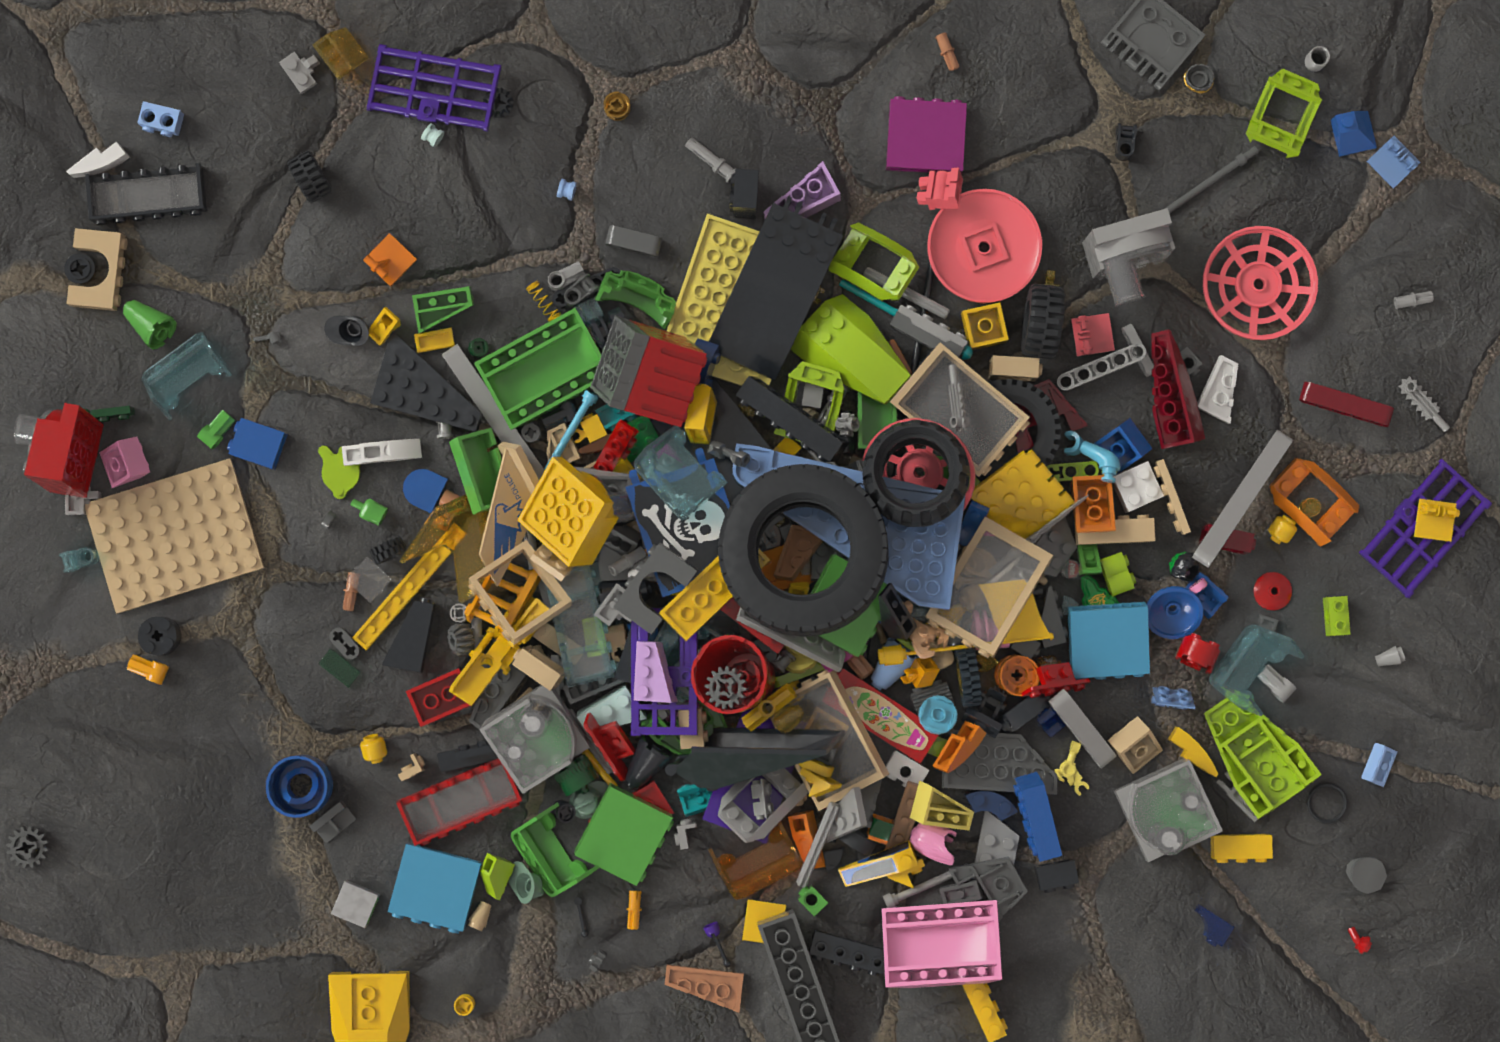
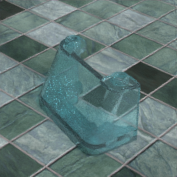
M674 425L642 450L634 461V467L679 519L685 520L728 482L719 472L712 471L709 474L683 446L686 443L685 432Z

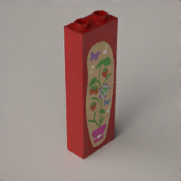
M842 668L841 671L836 672L865 728L921 764L938 734H932L925 730L920 724L917 715ZM832 685L831 687L826 686L828 689L822 701L848 717Z

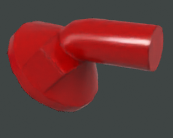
M1355 927L1349 928L1348 932L1356 944L1354 948L1360 954L1367 953L1372 945L1370 937L1363 936L1360 938Z

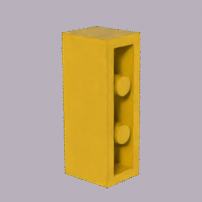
M1228 834L1210 837L1211 858L1217 859V863H1228V859H1236L1238 863H1246L1248 859H1255V862H1267V859H1273L1272 835Z

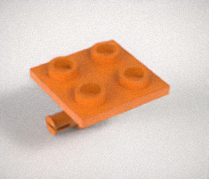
M389 233L363 261L371 268L372 272H376L391 287L417 259Z

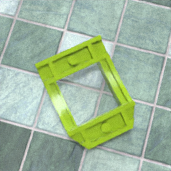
M1281 69L1275 75L1269 77L1246 131L1250 143L1253 139L1286 153V158L1299 156L1310 125L1322 101L1319 96L1320 89L1318 84L1285 69ZM1275 87L1309 102L1295 135L1261 121Z
M859 222L850 225L852 230L831 261L828 271L865 290L880 301L891 299V301L899 300L919 269L912 252ZM869 239L902 257L883 288L851 269Z
M802 361L788 375L785 397L793 403L796 402L800 381L833 390L834 394L826 426L835 431V422L839 417L844 394L840 372ZM776 428L774 431L776 435L789 438L786 435L787 431L784 429Z

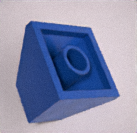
M1368 111L1335 115L1330 120L1339 157L1377 148Z

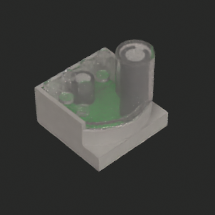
M1168 208L1092 229L1082 242L1092 278H1098L1099 280L1107 278L1116 307L1144 299L1145 295L1137 270L1146 267L1150 262H1153L1154 265L1164 262L1175 249L1169 229L1172 221Z
M542 685L485 720L479 729L522 794L571 764L575 756L590 748L592 744L555 689L549 691Z
M1188 759L1178 760L1113 790L1147 862L1163 855L1171 856L1178 854L1183 849L1223 831L1191 761Z

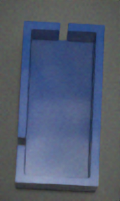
M1037 772L1016 777V785H1013V788L1020 802L1018 803V808L1024 819L1022 823L1025 832H1027V843L1033 856H1037L1040 862L1062 856L1048 796L1042 779Z

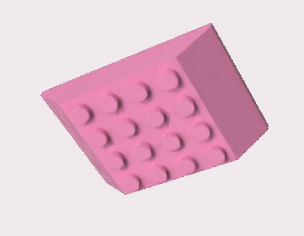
M997 900L882 909L885 985L887 988L981 984L1003 980Z

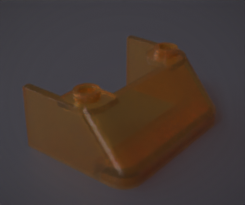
M781 821L778 823V827L770 831L767 844H763L736 859L733 854L727 853L717 858L712 848L708 849L721 878L734 899H743L798 871L802 867V861Z

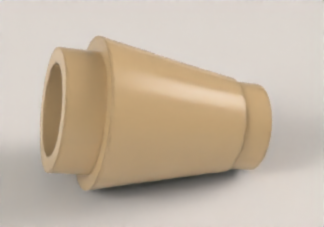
M481 901L469 918L468 926L483 931V928H486L491 905Z

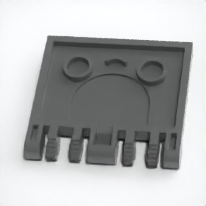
M1136 0L1101 41V44L1107 48L1113 39L1117 37L1118 39L1109 49V51L1113 52L1122 41L1127 47L1121 51L1118 58L1122 60L1130 49L1134 52L1125 61V64L1136 71L1145 60L1147 64L1138 74L1142 77L1150 66L1155 68L1156 71L1148 78L1147 82L1151 84L1161 73L1162 76L1153 86L1159 91L1204 38L1205 34L1164 0Z

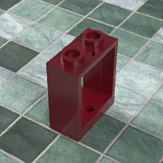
M1212 524L1202 526L1198 545L1201 544L1213 526ZM1234 529L1221 550L1238 554L1251 553V550H1254L1256 546L1255 534Z

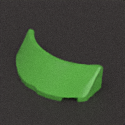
M622 270L620 274H615L611 271L606 272L595 298L597 301L615 300L635 306L651 316L663 329H666L676 306L674 298L667 296L664 293L665 289L661 285L638 273Z

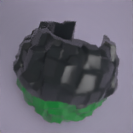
M1184 551L1172 557L1171 562H1169L1171 576L1182 581L1192 582L1199 573L1200 565L1197 560L1192 558L1193 553Z

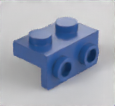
M1199 572L1194 580L1189 582L1185 588L1188 589L1201 578L1206 580L1207 586L1196 595L1201 600L1203 615L1210 619L1229 597L1208 576Z

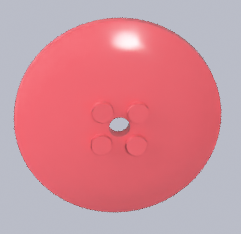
M976 189L961 194L959 208L940 209L929 230L927 252L934 274L947 290L967 301L993 303L1017 294L1033 278L1041 260L1042 237L1035 217L1017 198L994 189ZM987 243L989 251L981 252L978 247L979 244Z

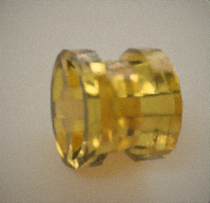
M1307 498L1300 502L1299 509L1307 517H1313L1320 513L1321 504L1316 498Z

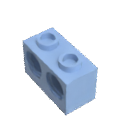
M143 101L137 123L146 132L154 133L155 130L161 132V135L166 137H172V135L179 136L184 114L177 109ZM154 114V121L147 122V118ZM173 119V124L170 127H166L167 120Z

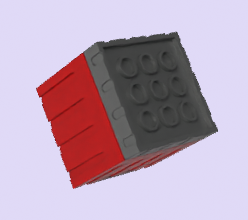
M615 315L590 388L610 407L681 427L682 423L687 419L688 406L693 402V392L695 386L700 382V372L706 365L707 353L703 352V350L684 336Z

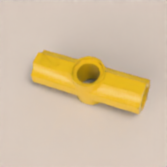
M786 683L767 699L761 701L758 706L741 718L745 727L753 731L771 716L778 713L779 710L797 697L795 690ZM766 703L772 705V712L767 711Z

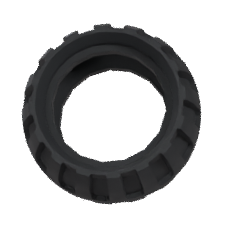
M921 420L899 422L880 433L869 447L863 463V484L865 491L875 502L881 515L888 520L907 527L930 526L950 516L963 501L970 479L969 462L966 452L958 439L940 425ZM914 444L929 446L940 453L947 463L949 479L945 489L936 498L924 503H908L896 498L888 490L883 479L885 464L893 453L904 446Z

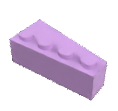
M822 161L817 165V168L809 172L797 185L795 184L789 192L781 196L774 203L783 207L788 196L792 197V202L787 209L794 212L797 203L801 201L803 204L798 214L807 218L839 202L841 196ZM771 206L764 211V219H766Z

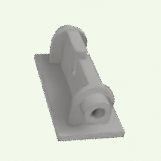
M765 779L752 781L753 785H751L752 799L759 798L760 802L753 803L756 820H763L764 816L768 818L774 812V806L770 800V794H772L771 784Z

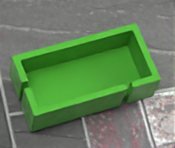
M857 391V418L859 420L857 450H866L869 442L881 429L897 421V408L890 401L885 405Z
M492 428L458 436L449 442L473 515L490 510L502 461L498 448L487 452V449L497 444Z

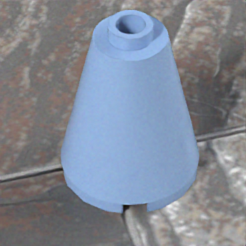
M889 637L885 646L900 645L901 643H897L894 641V638ZM901 644L902 648H906V652L911 651L903 644ZM907 655V660H904L903 664L889 666L880 665L878 660L871 676L873 681L871 684L879 690L882 688L886 690L905 674L904 670L910 668L914 659L919 658V656Z

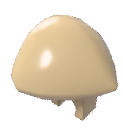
M936 638L929 646L930 649L944 647V643L937 645L938 638ZM952 650L935 652V655L931 657L939 669L952 665L954 661Z

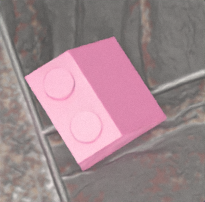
M138 437L119 440L99 452L112 488L140 479L150 473L149 464L145 459Z

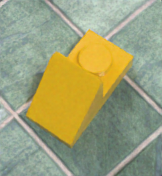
M384 307L368 329L369 336L381 346L392 331L401 326L400 319L387 307Z
M803 767L800 770L799 774L804 776L807 782L813 784L809 797L822 796L842 786L841 783L831 777L821 776Z
M920 857L917 859V866L888 875L887 877L914 888L908 873L915 875L923 871L922 867L925 864Z

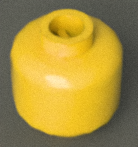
M1286 515L1282 517L1277 516L1268 528V532L1272 535L1270 539L1278 544L1281 542L1289 543L1297 532L1296 522Z
M378 734L367 735L360 743L364 760L371 761L372 764L382 762V758L388 753L384 738L378 736Z

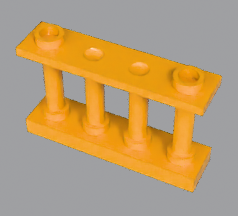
M510 562L507 569L525 577L527 581L524 587H519L501 579L498 586L517 594L518 598L515 603H509L487 593L492 583H494L490 574L486 576L481 586L495 605L508 610L509 614L506 620L513 627L522 616L541 578L534 568L528 571ZM476 594L472 603H469L464 613L467 621L471 623L474 616L495 625L490 618L492 615L479 610L480 598ZM498 625L501 637L504 638V636L502 635L503 630Z

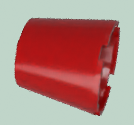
M724 635L707 642L694 659L691 669V682L698 699L711 710L722 714H736L758 706L761 701L771 696L776 682L774 668L761 650L748 639L735 635ZM726 666H729L731 671L733 668H737V674L743 673V678L747 676L746 680L748 683L744 684V687L748 688V691L743 692L746 698H740L742 704L738 705L735 703L734 709L730 708L729 705L728 709H722V705L720 708L715 707L716 702L711 703L709 701L712 696L706 695L709 688H706L705 685L710 684L707 677L713 678L712 671L719 672L718 667H723L725 670ZM724 675L723 677L726 678V679H729L730 677H733V676H731V675ZM725 684L726 689L724 691L729 692L727 688L729 686L728 684ZM725 696L724 698H721V700H723V701H729V700H731V699L728 698L727 696Z

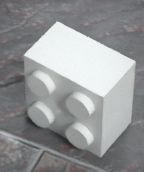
M1148 461L1114 476L1116 481L1112 485L1125 513L1164 496Z

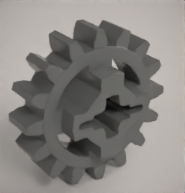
M726 666L725 670L723 667H718L719 672L712 671L713 678L707 677L710 684L705 685L706 688H709L706 695L712 696L709 701L711 703L716 702L715 707L720 708L722 705V709H728L729 705L730 708L734 709L735 703L738 705L742 704L740 698H746L743 692L748 691V688L744 687V684L748 683V681L742 680L744 674H737V668H733L731 671L729 666ZM724 675H731V676H733V677H730L729 679H726V678H724L723 676H724ZM725 684L729 685L727 687L729 692L724 691L726 689ZM725 696H727V697L730 698L731 700H729V701H723V700H721V698H724Z
M24 826L21 827V832L15 830L13 831L15 836H9L12 842L6 844L7 847H10V850L6 853L12 854L10 861L16 860V866L23 864V868H28L29 865L33 868L36 867V863L38 865L43 863L41 858L45 859L48 857L45 851L50 850L49 847H46L50 840H44L47 834H39L40 828L34 831L33 826H29L28 829ZM27 845H35L34 847H31L30 849H27V850H26V849H23V850H22V848L25 847V846H27Z

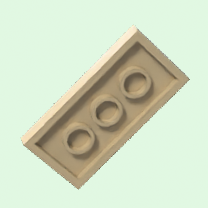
M1164 459L1157 461L1153 470L1156 478H1161L1162 485H1160L1163 495L1168 497L1169 503H1167L1169 513H1174L1176 521H1173L1177 532H1181L1182 535L1191 531Z

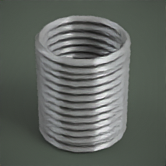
M1323 46L1314 47L1305 57L1307 69L1312 72L1320 71L1330 60L1329 50ZM1312 54H1319L1323 58V64H1316L1312 60Z

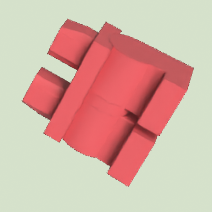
M959 167L951 168V172L929 171V176L920 177V190H926V192H917L918 204L928 205L929 210H935V208H959L963 184Z

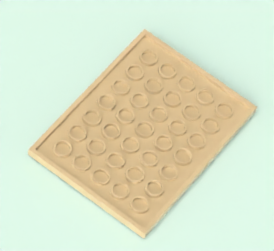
M231 458L91 501L90 504H85L86 515L116 614L265 568Z

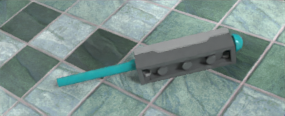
M841 280L839 286L894 316L890 323L891 328L931 350H934L939 343H942L958 358L963 360L971 358L973 351L968 346L967 337L963 334L950 332V328L942 323L937 325L932 322L933 318L926 314L922 316L917 314V310L908 304L906 307L900 305L899 309H895L848 281Z

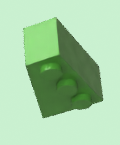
M471 286L412 295L418 333H422L474 305Z

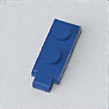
M971 501L961 524L960 545L967 546L990 508Z

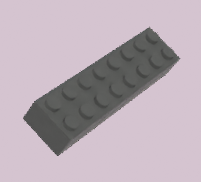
M794 909L758 921L757 925L798 1042H840Z

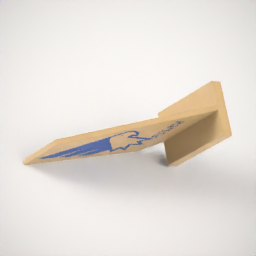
M502 442L497 445L503 457L479 550V556L485 567L518 546L527 532V529L518 521V518L537 486L539 479L523 448L518 444ZM511 560L490 574L497 587Z

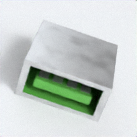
M346 880L343 883L331 914L366 928L380 894Z

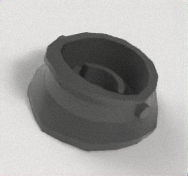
M1373 857L1353 859L1347 864V876L1358 891L1369 894L1381 890L1387 878L1382 861Z

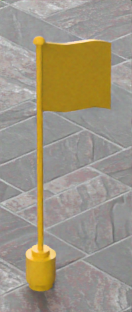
M1024 579L978 585L987 600L998 631L1025 588L1027 582ZM1033 593L1002 644L1054 639V634L1048 632L1040 617ZM901 644L883 646L882 649H878L879 664H884V666L903 664L904 660H907V655H916L915 651L906 652V648H902ZM965 645L945 647L944 649L943 647L930 649V651L941 652L949 650L966 649L969 647Z

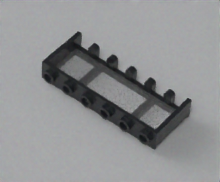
M195 163L196 167H186L185 165H179L177 169L159 167L157 171L140 169V172L137 173L121 171V174L111 175L110 173H102V176L98 177L85 174L89 220L95 223V225H106L109 221L125 223L128 219L144 221L148 217L158 220L164 219V216L171 215L173 218L183 217V214L188 213L192 216L202 215V212H207L203 166L200 163Z

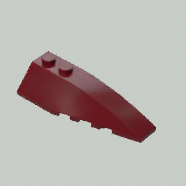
M1170 329L1152 333V359H1154V368L1152 369V377H1154V387L1152 388V395H1154L1153 416L1161 449L1205 439L1196 397L1175 339Z

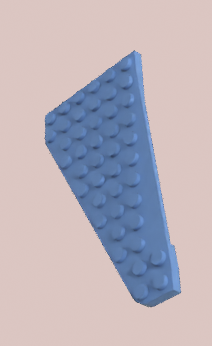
M736 443V452L743 451L750 455L749 463L745 468L736 466L733 463V475L736 481L743 487H746L753 480L773 469L775 470L787 465L811 464L836 470L854 480L865 490L863 472L789 455L767 448ZM883 477L888 490L896 498L908 503L927 502L936 498L943 491ZM965 497L950 516L930 526H902L881 515L887 532L889 549L888 568L884 583H892L897 592L918 606L950 610ZM809 507L795 508L783 513L849 558V537L841 523L832 515Z

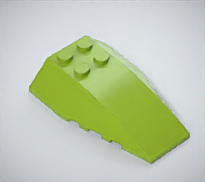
M843 294L826 300L801 326L791 348V351L804 362L839 371L844 385L885 405L911 377L870 316Z
M1237 692L1232 693L1204 713L1233 786L1257 819L1275 810L1322 775L1294 739H1291L1282 729L1257 711L1254 706Z

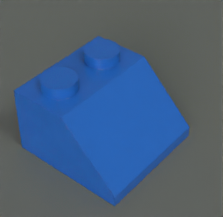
M1131 418L1094 443L1113 452L1118 457L1120 470L1116 474L1152 450V447Z

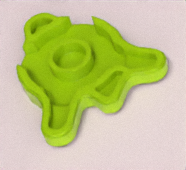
M321 446L318 449V453L323 459V482L333 492L335 498L343 499L360 479V464L344 466L342 447L339 448L337 454H334L327 446Z

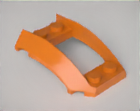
M1295 458L1269 485L1270 491L1273 494V503L1293 519L1320 547L1331 542L1330 538L1359 510V504L1347 491L1312 461ZM1310 472L1339 498L1316 524L1287 499L1289 494Z

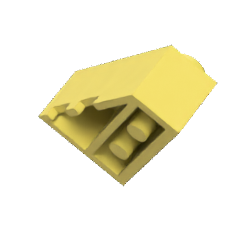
M919 780L910 818L923 825L969 831L974 812Z

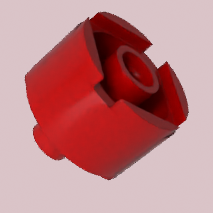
M1191 633V636H1184L1175 659L1181 658L1180 662L1192 669L1200 671L1201 668L1206 669L1205 673H1211L1220 654V645L1209 641V643L1203 641L1200 635Z

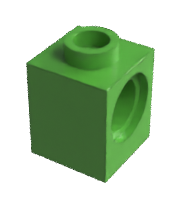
M812 885L803 887L798 892L800 895L798 900L813 916L828 904V901ZM809 894L817 896V901L814 904L806 902V897Z

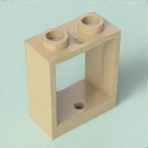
M993 355L989 360L988 379H1014L1035 382L1042 375V364L1039 363L1040 358Z
M532 645L522 647V649L519 648L513 656V659H515L512 663L513 666L549 691L557 688L568 673V670Z

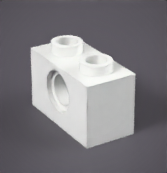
M896 750L886 764L889 772L887 777L894 781L898 778L903 781L902 786L906 787L907 781L919 784V780L923 782L929 772L928 769ZM904 766L910 768L911 772L908 777L900 775V769Z

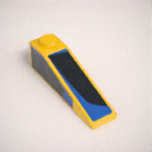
M910 840L841 867L838 871L845 887L905 871L917 866L918 860Z

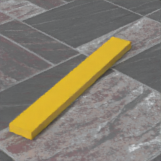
M452 522L356 632L352 639L365 650H368L468 534Z

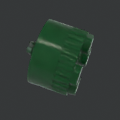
M585 754L553 774L566 797L579 789L583 795L589 792L587 784L599 777Z

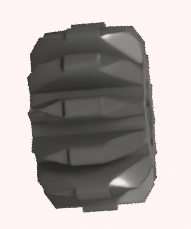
M457 623L450 626L447 635L450 650L457 656L468 655L475 648L474 635L469 624Z

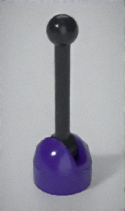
M718 922L706 925L703 929L708 937L714 938L724 960V967H730L731 962L727 960L717 937L720 934Z

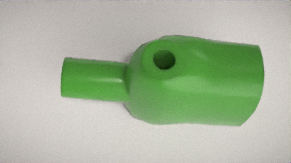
M353 499L351 502V506L360 510L359 517L378 526L382 524L388 512L387 507L380 505L372 499H367L365 503Z

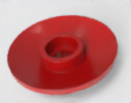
M1269 572L1257 579L1253 588V594L1256 602L1262 608L1279 610L1289 603L1292 596V587L1289 580L1282 574ZM1273 587L1277 589V594L1275 595L1271 593Z

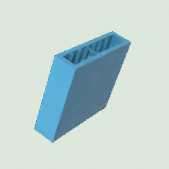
M1145 602L1068 607L1069 658L1075 680L1093 677L1102 680L1108 676L1124 678L1125 675L1143 677L1145 674H1150L1148 606Z
M409 842L406 843L388 912L392 913L393 917L403 919L404 916L411 918L410 921L422 924V921L430 923L429 926L440 929L443 926L447 927L448 931L459 934L460 931L463 932L467 924L483 862L420 845L414 846L413 843Z

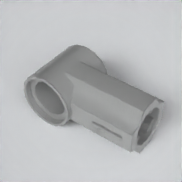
M578 261L566 268L550 273L548 276L549 287L556 292L576 282L585 272ZM557 277L562 282L560 285H553L551 283L552 279Z
M1269 664L1263 667L1257 674V677L1271 689V693L1282 703L1297 689Z

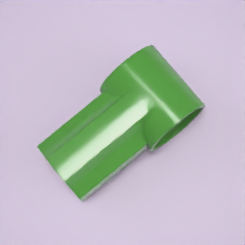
M222 410L210 424L203 427L197 437L213 450L220 444L223 435L236 421Z

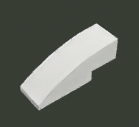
M115 142L104 152L95 148L66 172L73 178L85 177V174L96 175L120 165L130 156L120 144Z

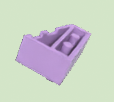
M637 641L634 682V700L678 702L674 694L673 682L669 675L668 663L662 642Z

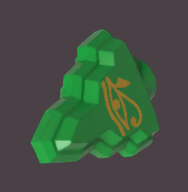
M1087 574L1081 577V589L1084 593L1081 600L1083 606L1119 603L1116 597L1110 595L1105 588H1100L1097 581Z

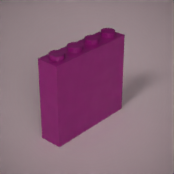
M901 96L890 99L886 170L929 173V171L951 172V168L959 167L962 175L967 103H962L961 100L943 102V99L924 101V98L919 97L913 98V100H905V97Z

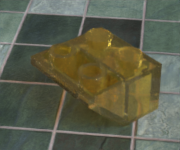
M346 27L327 33L312 44L338 80L369 58Z

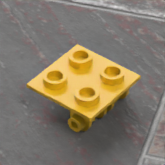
M1419 499L1414 537L1451 542L1454 519L1460 515V510L1456 508L1457 504Z

